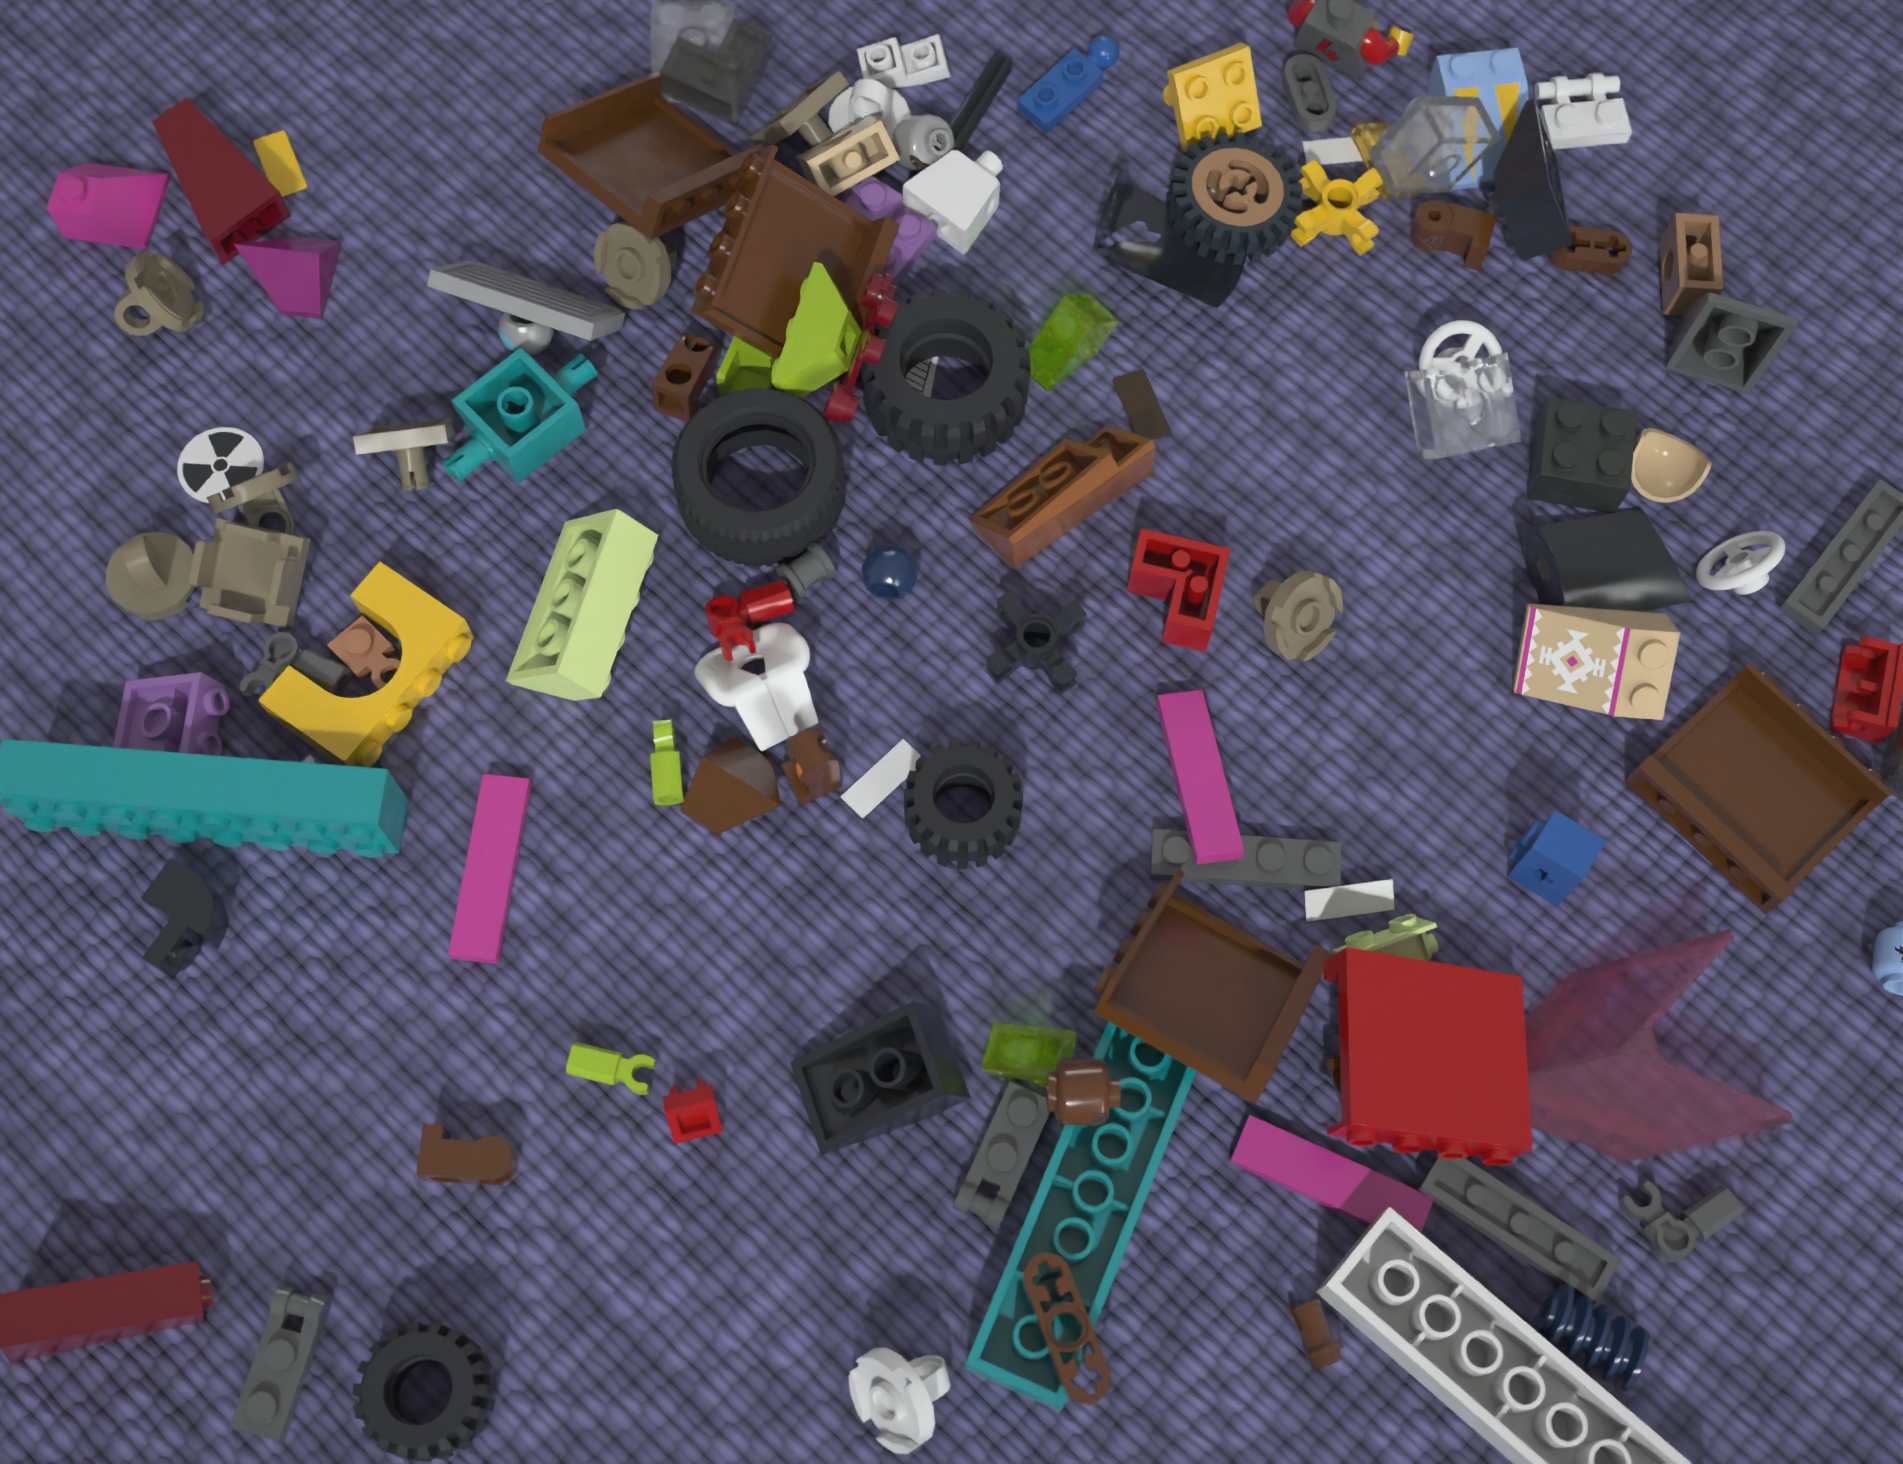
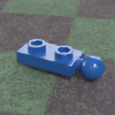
M1108 35L1095 37L1088 45L1086 57L1074 48L1017 99V110L1047 134L1104 82V72L1101 69L1112 67L1119 58L1120 49L1116 40Z

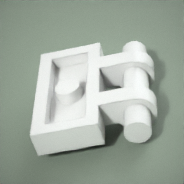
M1591 73L1586 78L1568 80L1566 76L1552 77L1550 82L1535 84V98H1550L1551 105L1542 106L1540 114L1554 149L1628 142L1632 130L1623 98L1607 100L1605 93L1619 91L1620 79L1618 75L1604 77L1603 73ZM1586 95L1587 102L1570 103V96Z

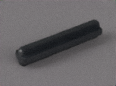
M1001 53L992 55L950 122L949 126L954 137L953 150L960 152L963 150L1011 73L1012 60L1008 56H1003Z

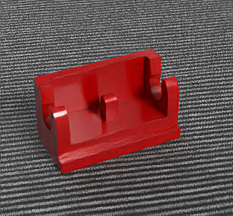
M1860 637L1859 646L1846 645L1842 649L1828 730L1878 744L1897 728L1903 694V643L1899 645L1877 638Z

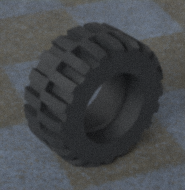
M945 290L932 291V296L922 298L920 293L908 297L907 305L903 307L898 303L895 315L888 328L875 323V336L886 340L877 364L874 366L865 361L861 364L864 407L867 416L872 418V427L881 437L887 435V445L895 451L901 452L903 448L908 450L910 459L922 462L924 457L934 459V465L947 466V460L958 459L959 465L970 463L973 461V455L977 453L981 457H986L995 452L996 441L1000 444H1005L1013 436L1014 427L1020 425L1025 414L1031 362L1029 350L1025 348L1026 339L1019 328H1012L1013 319L1004 310L996 313L994 311V303L980 297L979 301L970 299V293L957 291L956 295H945ZM933 357H955L974 365L984 375L986 381L978 390L968 396L953 400H939L927 397L916 391L906 381L905 377L914 366L924 360Z

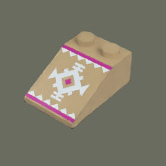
M1527 604L1512 690L1517 694L1616 717L1663 720L1680 631L1664 613Z

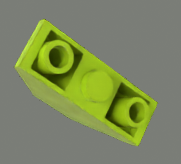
M818 262L813 263L809 277L805 278L802 283L800 303L795 317H792L788 322L786 342L781 356L775 360L772 367L771 382L775 388L801 398L848 371L861 334V329L838 287L824 265Z

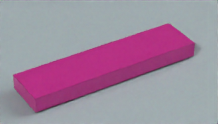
M1203 690L1158 695L1156 706L1195 865L1242 859L1244 848Z
M483 774L448 950V956L451 959L499 964L532 787L530 779Z
M1251 1115L1246 1119L1229 1161L1231 1164L1368 1226L1381 1212L1391 1207L1421 1233L1433 1203V1199L1423 1192Z

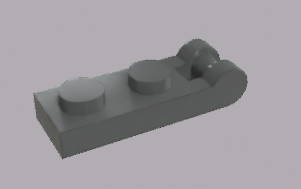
M1011 1081L1009 1082L957 1195L953 1209L963 1214H967L969 1210L986 1218L985 1224L999 1229L1050 1115V1112H1047L1046 1097ZM982 1181L1000 1188L994 1200L977 1192Z
M285 1284L277 1286L271 1299L270 1314L230 1429L285 1442L331 1306L330 1296L313 1293L309 1297L298 1294L296 1287ZM291 1314L304 1317L300 1333L286 1329Z

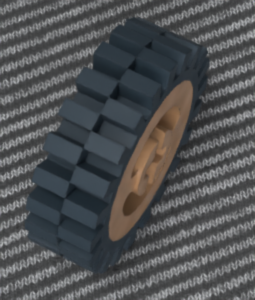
M1227 132L1217 133L1215 143L1212 142L1210 136L1201 138L1199 147L1193 143L1187 148L1186 154L1180 156L1176 168H1174L1166 197V205H1169L1167 216L1169 221L1175 220L1172 229L1176 235L1186 231L1183 243L1188 248L1197 241L1200 242L1197 254L1206 257L1210 249L1216 250L1217 253L1214 261L1223 263L1226 254L1230 253L1232 254V265L1242 264L1244 256L1247 254L1250 263H1254L1260 260L1262 252L1266 257L1274 254L1276 247L1281 248L1286 242L1288 235L1290 236L1294 221L1302 204V198H1300L1303 192L1302 183H1297L1299 173L1296 168L1288 170L1291 160L1286 154L1275 160L1278 147L1272 143L1263 151L1259 149L1262 138L1253 136L1251 145L1243 144L1245 133L1235 132L1233 142L1229 143ZM1207 189H1213L1216 192L1214 200L1210 198ZM1254 197L1258 199L1259 204L1254 201Z

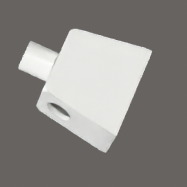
M952 150L903 185V205L936 224L937 236L964 255L998 207L1000 182L996 176L1002 171L1003 165L1000 159L990 151H985L973 162L960 151Z

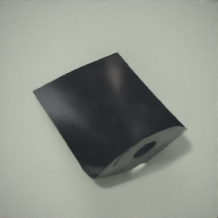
M1126 169L1118 173L1105 202L1093 247L1108 262L1218 308L1229 297L1239 282L1247 254H1245L1242 264L1232 265V254L1230 253L1226 254L1223 263L1214 261L1217 253L1216 250L1210 249L1206 257L1197 254L1200 242L1197 241L1188 248L1183 243L1186 231L1176 235L1172 229L1175 220L1169 221L1167 211L1169 205L1147 195L1131 184ZM1117 191L1116 201L1111 212V215L1109 216L1111 201L1113 199L1115 192ZM1137 221L1144 222L1148 232L1161 235L1156 243L1120 241L1114 242L1109 247L1105 245L1109 234L1111 236L1120 228Z
M1641 507L1574 520L1531 526L1521 525L1518 527L1531 585L1536 589L1538 600L1543 605L1645 612L1692 601L1670 553Z

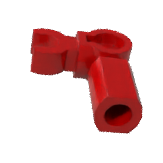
M783 579L740 593V599L737 600L729 595L717 596L707 602L705 606L710 632L714 637L718 638L722 655L728 662L733 660L731 650L739 645L746 646L751 654L756 653L757 647L753 632L746 627L745 623L749 622L753 626L794 611L790 591Z

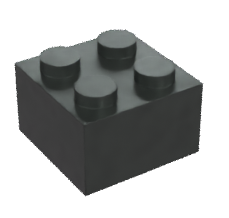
M1548 397L1534 423L1526 499L1606 513L1616 512L1631 487L1637 411Z

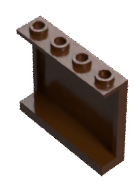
M663 70L638 78L546 115L541 126L542 134L538 153L651 240L726 205L729 198L739 187L742 179L739 171L744 159L749 153L765 148L763 145L758 144L741 153H737L662 97L661 91L666 76Z
M772 144L756 152L749 153L740 167L739 174L742 176L737 191L732 194L725 206L724 215L727 218L722 231L714 237L709 247L711 259L708 267L695 283L693 294L696 298L691 312L776 360L781 356L786 342L788 322L792 317H795L800 303L802 283L805 278L809 277L814 262L824 265L860 329L862 328L869 309L860 305L862 294L873 272L882 275L900 224L888 216L873 221L776 161L774 157L778 147ZM845 373L841 374L840 376L836 377L828 383L843 380Z
M1750 662L1656 752L1644 760L1625 780V783L1764 914H1767L1783 902L1795 890L1794 887L1877 805L1893 793L1883 784V780L1878 773L1862 765L1847 751L1845 744L1839 738L1828 734L1811 718L1810 713L1804 706L1793 702L1776 687L1774 680L1767 673L1758 670Z
M1178 869L1169 885L1160 881L1147 905L1153 911L1151 912L1145 908L1141 911L1130 932L1136 938L1133 939L1128 935L1124 938L1113 959V962L1119 964V966L1115 967L1109 963L1095 987V990L1101 993L1102 996L1094 1013L1256 1104L1273 1075L1324 972L1323 962L1329 959L1333 953L1315 944L1304 964L1175 894L1185 873Z

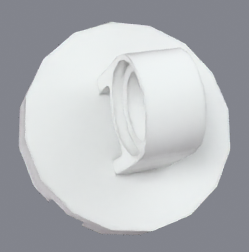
M860 79L855 82L854 87L848 88L835 99L829 113V130L835 136L865 118L873 117L882 121L892 142V135L897 124L904 118L911 116V112L906 100L897 91L872 79Z
M874 1348L856 1360L858 1367L850 1371L848 1379L851 1398L863 1423L870 1418L873 1420L876 1427L882 1432L881 1435L875 1438L882 1446L895 1453H910L932 1437L935 1426L932 1402L944 1395L951 1387L944 1358L930 1355L907 1362L901 1355L888 1348Z

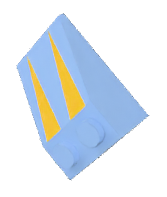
M1509 48L1439 55L1434 62L1426 89L1451 190L1495 186L1494 170L1523 106L1529 100L1527 79L1519 49Z

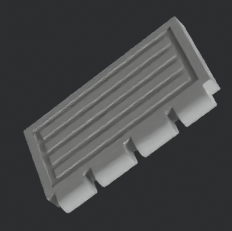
M467 260L432 268L429 273L428 287L589 341L622 330L625 312H622V309L595 300L588 301L586 297L556 287L549 288L547 284L517 274L510 275L505 270L481 262L474 263Z

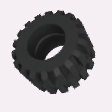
M958 739L949 741V749L943 750L940 744L930 748V758L928 759L921 755L915 762V772L910 770L906 779L904 818L906 827H909V837L913 844L920 843V852L927 858L932 854L937 855V864L947 867L949 860L957 861V869H967L968 861H975L977 868L987 865L988 856L992 855L996 860L1004 854V846L1006 844L1011 846L1016 837V830L1020 826L1023 807V791H1020V776L1018 773L1012 774L1013 763L1007 757L998 760V749L991 745L988 746L986 751L979 749L980 741L970 740L969 747H961ZM965 786L974 788L984 794L991 804V809L984 817L977 821L957 823L944 817L936 808L935 802L945 791L954 787Z
M421 1322L409 1323L408 1329L401 1330L395 1328L386 1333L389 1339L385 1343L376 1341L369 1349L374 1354L370 1361L365 1362L361 1360L357 1372L363 1373L361 1384L353 1383L352 1395L359 1397L360 1405L354 1406L353 1409L355 1417L363 1420L365 1424L361 1428L362 1432L368 1439L375 1440L377 1442L376 1447L385 1453L420 1462H432V1459L444 1460L454 1456L453 1452L457 1449L465 1450L473 1443L471 1437L476 1432L482 1433L488 1423L483 1420L487 1411L493 1412L496 1400L491 1399V1389H497L496 1377L491 1376L489 1372L492 1364L488 1356L482 1354L480 1351L481 1347L474 1340L453 1328L439 1323L430 1322V1325H425ZM430 1360L439 1361L447 1367L451 1375L452 1394L445 1410L434 1420L426 1424L412 1423L405 1417L400 1406L401 1385L407 1374L417 1365Z

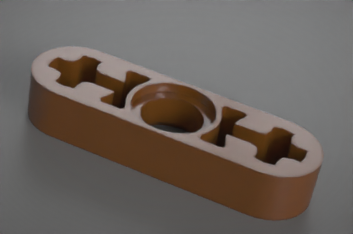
M1045 1252L1037 1254L1030 1259L1023 1273L1024 1289L1066 1396L1071 1401L1080 1405L1094 1404L1106 1395L1110 1387L1111 1375L1068 1264L1062 1257L1054 1253ZM1046 1264L1049 1271L1058 1269L1061 1277L1054 1283L1057 1295L1060 1299L1066 1293H1069L1073 1303H1060L1052 1307L1047 1313L1043 1312L1040 1304L1050 1303L1051 1299L1044 1285L1035 1287L1032 1281L1039 1274V1265ZM1061 1313L1074 1315L1081 1324V1335L1077 1341L1071 1344L1060 1343L1051 1332L1052 1320ZM1086 1343L1089 1344L1092 1354L1082 1355L1084 1365L1088 1372L1097 1370L1100 1374V1379L1094 1384L1095 1393L1087 1395L1083 1387L1075 1389L1072 1385L1071 1380L1078 1375L1074 1359H1071L1065 1365L1060 1357V1354H1071L1078 1351Z

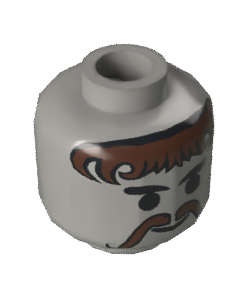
M931 114L912 115L904 118L897 124L892 135V144L900 158L898 160L899 164L908 170L923 171L954 149V137L950 126L941 117Z

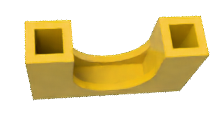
M380 561L351 593L350 597L363 616L401 642L402 658L393 678L383 688L370 695L358 698H344L325 691L288 665L258 700L272 719L337 765L371 767L379 758L382 746L394 732H400L408 724L412 717V710L423 697H429L437 690L442 681V675L453 662L460 661L468 653L471 641L474 638L463 617Z

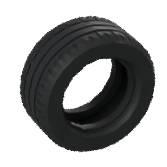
M749 388L730 392L723 397L715 398L714 401L708 402L705 405L706 407L700 408L697 414H693L690 422H687L683 430L680 431L679 439L676 440L674 445L671 472L681 517L691 535L697 539L701 546H705V549L709 552H714V555L717 557H723V560L729 562L733 560L735 564H744V566L754 564L756 567H762V565L773 566L775 563L779 565L785 561H793L795 557L798 558L807 552L809 544L814 542L819 545L822 543L821 540L826 539L829 535L828 532L832 531L835 523L838 522L839 514H841L843 509L845 470L839 437L834 432L832 424L829 423L827 418L822 416V412L818 408H814V405L805 402L803 398L795 397L794 394L785 393V391L769 388ZM769 445L785 449L801 460L808 474L804 486L791 500L773 509L750 511L734 507L719 497L711 486L716 469L729 455L750 446Z

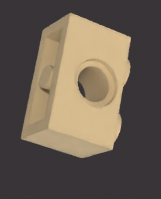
M873 117L865 118L796 157L807 180L832 196L839 194L900 160L882 121Z

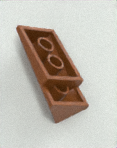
M1109 425L1102 428L1084 444L1065 438L972 515L968 521L1014 570L1153 474L1156 446L1152 439Z

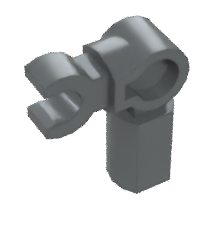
M276 632L270 635L264 643V654L258 662L260 667L257 671L249 673L242 679L239 690L244 696L250 698L257 687L265 686V691L261 694L262 696L289 665L325 691L335 696H341L352 680V671L310 648L304 650L290 633Z
M1648 1180L1639 1187V1190L1647 1199L1646 1207L1637 1206L1628 1194L1619 1201L1620 1208L1627 1217L1640 1221L1645 1228L1642 1231L1650 1240V1248L1653 1254L1659 1260L1666 1263H1676L1682 1260L1694 1249L1695 1240L1699 1242L1706 1241L1743 1214L1741 1203L1723 1185L1717 1187L1680 1213V1220H1677L1670 1210L1666 1212L1663 1209L1659 1190Z

